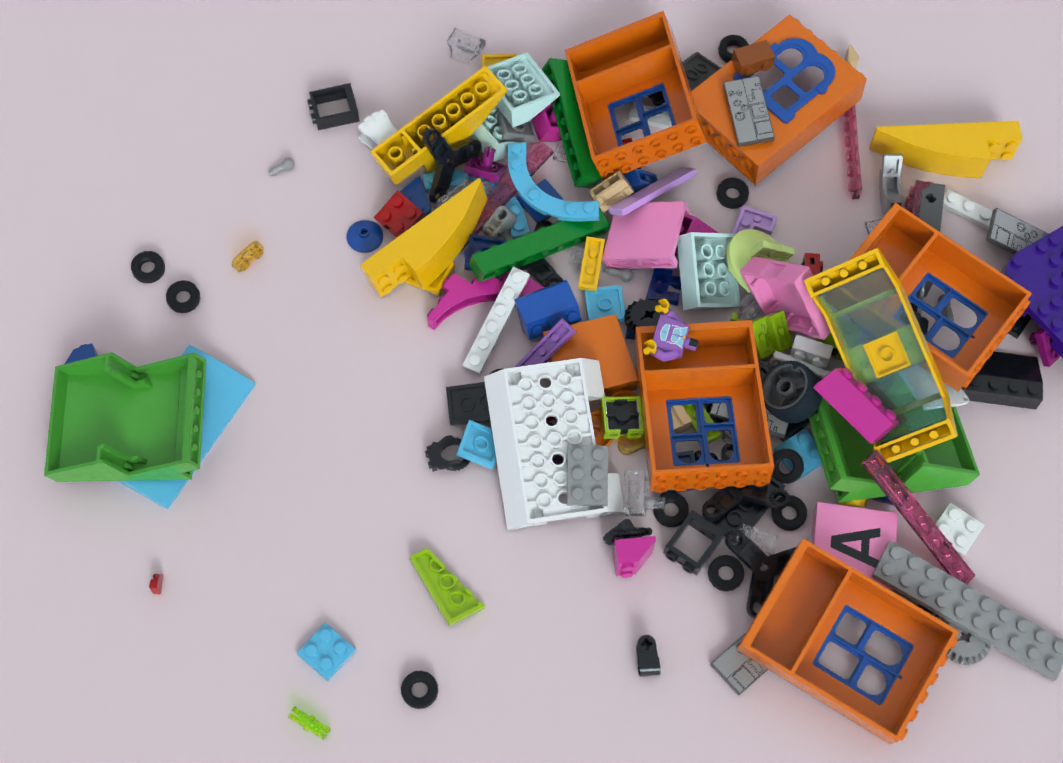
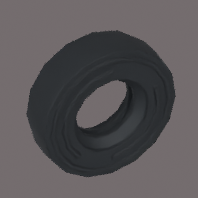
M728 35L720 41L718 47L719 56L728 63L732 60L733 53L727 50L730 45L741 48L748 46L749 43L742 36Z
M734 177L726 178L718 185L716 192L717 200L726 208H740L748 200V186L741 179ZM729 188H735L739 191L740 195L737 198H730L727 196L726 191Z
M144 251L133 258L131 271L139 282L153 283L163 276L165 264L158 253ZM145 262H153L155 264L154 270L149 273L143 272L141 266Z
M177 281L167 289L166 301L173 311L188 313L199 305L200 292L196 285L190 281ZM186 291L190 293V298L186 302H179L176 300L177 294Z
M780 449L773 454L774 470L772 477L784 484L793 483L801 477L804 471V463L802 457L796 451ZM785 458L790 459L793 463V469L788 474L782 473L779 469L780 461Z
M676 492L661 494L653 506V514L656 520L666 527L681 525L689 513V505L686 499ZM668 503H673L678 507L679 512L675 516H668L663 511L664 506Z
M789 495L788 506L796 510L797 516L789 520L783 517L782 509L772 508L771 517L779 528L793 531L799 529L804 524L807 518V508L800 498ZM780 497L776 500V502L778 501V503H782L785 499L783 497Z
M718 556L709 565V581L718 590L725 592L733 591L740 586L744 579L743 565L734 556ZM723 566L730 567L734 572L733 578L723 580L719 576V569Z
M414 671L408 674L402 682V698L412 708H426L432 705L437 698L438 683L430 673ZM417 682H422L428 687V691L423 697H415L412 694V686Z

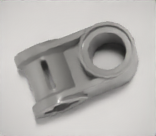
M500 206L488 221L484 223L482 232L486 235L488 234L494 243H499L516 223L517 217L507 207Z

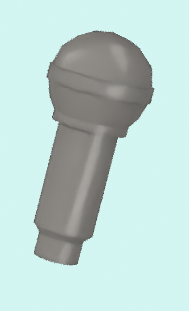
M289 157L285 158L281 164L268 171L270 176L283 170H291L295 165L294 160Z
M605 268V273L620 277L625 282L630 281L633 277V273L629 269Z
M945 294L941 295V296L938 298V302L942 299V297H943ZM950 300L943 310L945 316L954 321Z

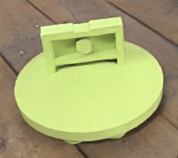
M754 229L738 232L730 239L726 250L729 272L733 274L734 278L749 294L752 293L744 281L740 270L753 257L790 263L789 258L794 255V248L779 244L771 236Z

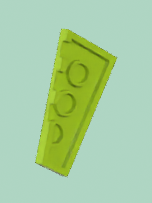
M428 548L410 556V562L448 626L485 608V605L473 596V593L468 588H465L458 581L459 579L454 574H451Z

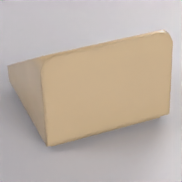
M849 45L845 61H848L853 68H856L860 57L853 46Z

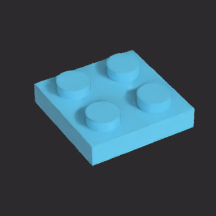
M621 285L597 287L596 292L584 290L588 321L616 314L618 322H625V307Z
M469 420L456 455L492 470L496 463L492 429Z
M803 429L774 448V452L780 449H792L802 457L804 471L798 480L822 465L816 442L806 429ZM786 458L783 459L782 463L791 472L793 469L792 461Z
M324 623L297 652V655L325 680L329 681L353 655L356 649L328 624Z

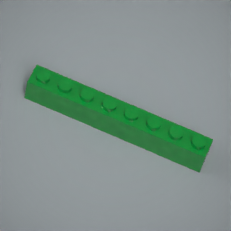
M549 58L542 71L560 93V96L551 104L574 186L594 188L602 177L591 158L568 62L563 59Z
M599 208V221H556L553 225L543 226L533 233L527 232L517 239L511 238L504 244H495L488 250L475 252L471 257L469 266L480 283L509 272L513 267H522L584 243L587 236L595 238L606 234L610 224Z

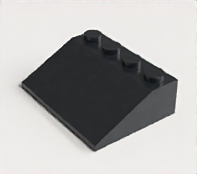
M994 351L968 387H962V390L969 398V401L1036 410L1043 401V380L1038 357Z

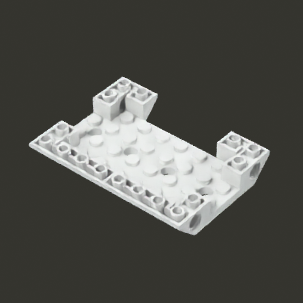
M577 358L506 368L484 376L507 530L546 525L549 521L583 516L593 518L625 513L619 473H608V506H567V503L563 504L558 499L560 494H567V446L596 445L589 401L605 397L599 360ZM548 379L551 385L548 388H543L540 385V381ZM553 416L557 419V424L549 426L546 423V419ZM554 455H561L564 461L562 464L557 465L553 463L552 457Z

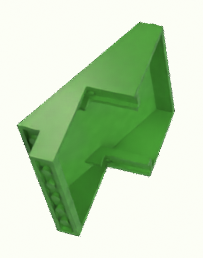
M110 352L56 366L44 476L56 482L192 480V471L200 469L206 359L194 352L136 367Z
M898 372L875 382L897 408L917 401ZM822 398L817 411L809 417V422L829 488L835 491L838 503L967 486L980 475L956 407H952L958 437L880 465L873 448L874 444H870L831 404ZM919 406L903 412L902 414L908 421L894 434L890 432L883 439L884 443L947 419L945 408L924 411Z

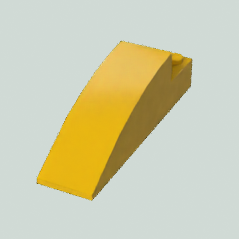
M485 65L370 152L375 162L395 186L421 166L428 173L432 172L438 163L423 143L424 132L428 128L438 130L451 148L466 141L506 94L507 89Z
M1019 121L879 126L874 131L869 150L880 155L902 154V164L927 172L963 178H982L990 160L1013 159L1023 138Z
M480 178L476 179L360 264L368 283L380 297L389 294L400 283H404L410 275L425 290L453 262L471 237L487 202L482 180Z

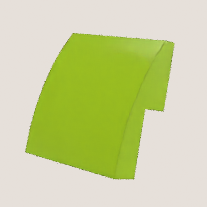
M784 310L770 313L752 321L758 359H763L775 351L782 352L792 347L793 343Z

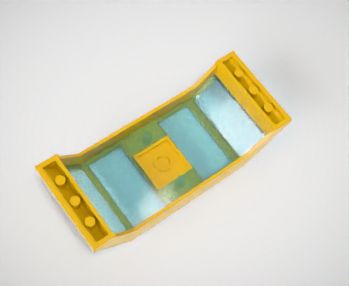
M879 248L805 279L804 283L809 295L823 313L845 367L853 373V377L857 381H861L867 386V391L871 395L877 396L882 401V405L886 409L892 410L897 416L896 419L900 421L885 439L873 443V448L880 465L958 437L947 389L903 285Z

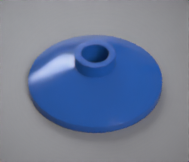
M361 220L351 225L348 229L347 242L357 252H371L381 245L383 232L377 223L370 220Z

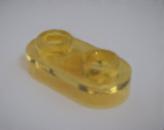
M253 241L233 259L232 267L238 272L247 270L255 259H259L263 255L264 246L258 241Z
M621 436L618 439L617 447L622 454L630 455L644 449L645 441L641 438L627 439L626 436ZM629 444L631 447L626 448L624 445Z

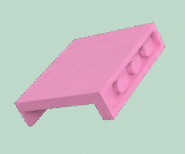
M684 201L649 202L624 216L613 215L602 257L606 266L616 269L677 268L678 260L675 257L678 238L684 214H690Z

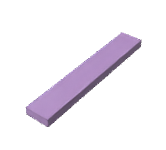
M681 167L609 207V213L624 216L696 176V169Z

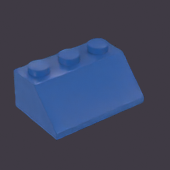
M567 280L514 299L522 331L529 340L543 336V332L551 330L561 318L569 325L582 321L578 303Z

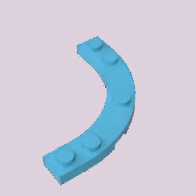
M526 142L508 143L510 177L518 194L529 206L544 215L548 214L558 217L559 220L599 221V201L572 202L548 195L534 183L529 175Z
M454 170L449 189H464L478 178L470 177L467 173H463L464 170ZM435 172L422 174L426 193H430ZM479 177L482 180L487 198L493 199L498 204V207L505 206L515 213L517 220L510 229L511 237L517 239L523 234L530 232L523 208L512 192L500 182L491 183L486 181L485 178Z

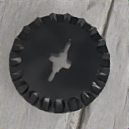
M640 298L638 302L633 301L632 305H628L627 310H625L624 321L631 332L635 334L636 327L657 326L660 314L663 315V311L656 312L655 306L661 305L656 298L654 300H649V298L643 300Z

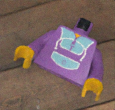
M666 299L659 300L658 302L661 305L655 306L656 312L663 311V315L660 314L653 340H648L644 343V345L648 346L643 349L644 354H650L662 362L682 358L684 348L696 351L698 340L688 337L690 327L669 308V302Z

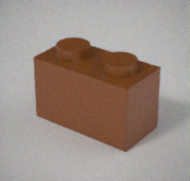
M767 40L733 50L732 62L739 77L750 76L762 70H769L774 65L775 55Z

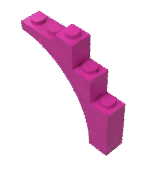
M510 271L504 273L501 280L493 277L480 283L476 276L473 278L472 283L453 273L450 278L445 279L442 285L444 295L440 297L438 305L435 309L432 308L427 315L428 327L435 330L446 318L467 306L496 301ZM529 278L520 297L545 287Z

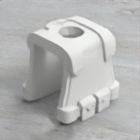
M382 109L365 118L358 126L362 133L358 139L362 144L364 143L373 150L398 130L390 122L385 110Z

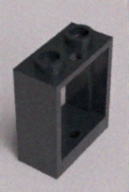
M351 83L309 92L310 99H307L309 110L313 109L314 113L311 114L313 124H317L318 130L360 121ZM346 98L349 111L323 117L319 116L317 104Z
M692 510L666 544L663 553L666 554V558L670 561L682 565V568L687 573H693L697 576L723 540L725 532ZM689 525L713 541L698 562L674 547Z

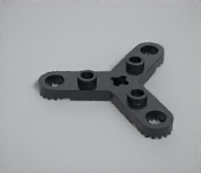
M428 128L423 134V143L438 163L429 193V201L432 204L440 205L443 204L442 202H445L444 199L446 200L445 196H447V189L450 187L454 169L470 161L471 158L478 156L482 146L480 141L471 138L451 148L438 130Z
M541 220L536 224L533 232L543 226L548 227L553 224L549 220ZM544 258L518 268L520 270H528L543 287L550 286L549 284L553 281L558 283L564 281Z
M731 443L723 446L721 450L722 461L730 459V456H726L725 453L733 451ZM769 484L765 486L747 485L743 487L742 491L738 490L735 486H728L719 490L703 504L702 515L709 521H716L743 499L775 509H784L789 504L790 496L784 489L775 488ZM780 495L785 500L782 503H778V501L776 502L774 497ZM714 507L717 509V512L712 515L708 513L707 508Z
M737 529L731 530L725 536V544L752 571L746 610L752 618H755L757 613L753 610V604L758 602L761 606L763 605L772 589L774 576L781 574L796 547L767 556L744 532ZM734 534L740 539L739 544L736 546L731 541V537ZM767 565L768 569L761 571L760 567Z

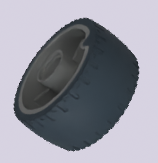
M784 361L777 364L766 373L761 382L765 408L773 416L786 423H799L808 419L817 411L823 397L813 388L820 382L819 378L810 368L798 361Z

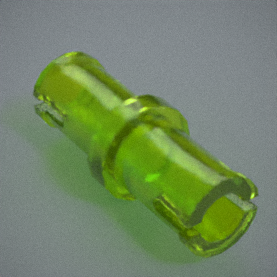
M295 706L292 712L297 714L298 717L290 713L288 718L301 725L306 732L309 730L322 738V740H325L328 735L321 730L329 733L331 728L316 720L314 715L309 716Z

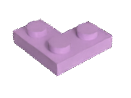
M743 205L732 234L736 235L742 230L754 229L771 235L777 217Z

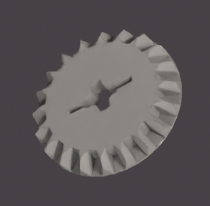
M943 620L944 623L959 631L956 636L960 639L962 633L964 635H971L967 640L968 643L965 640H960L953 649L950 648L946 655L949 656L950 660L962 665H972L986 657L991 645L948 620Z

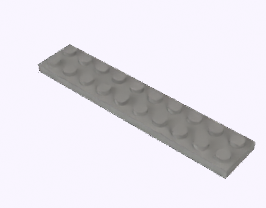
M889 541L871 577L1051 681L1057 680L1063 666V640L894 542Z

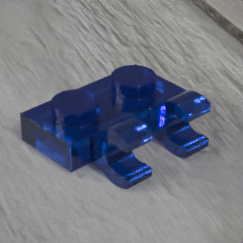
M654 268L646 299L654 300L656 298L657 301L666 299L669 304L678 306L680 294L670 292L668 289L670 285L677 290H681L680 276H673L672 270Z

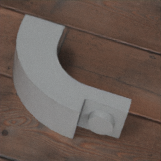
M883 154L882 169H880L879 193L884 215H886L895 202L905 208L906 199L901 191L902 154Z

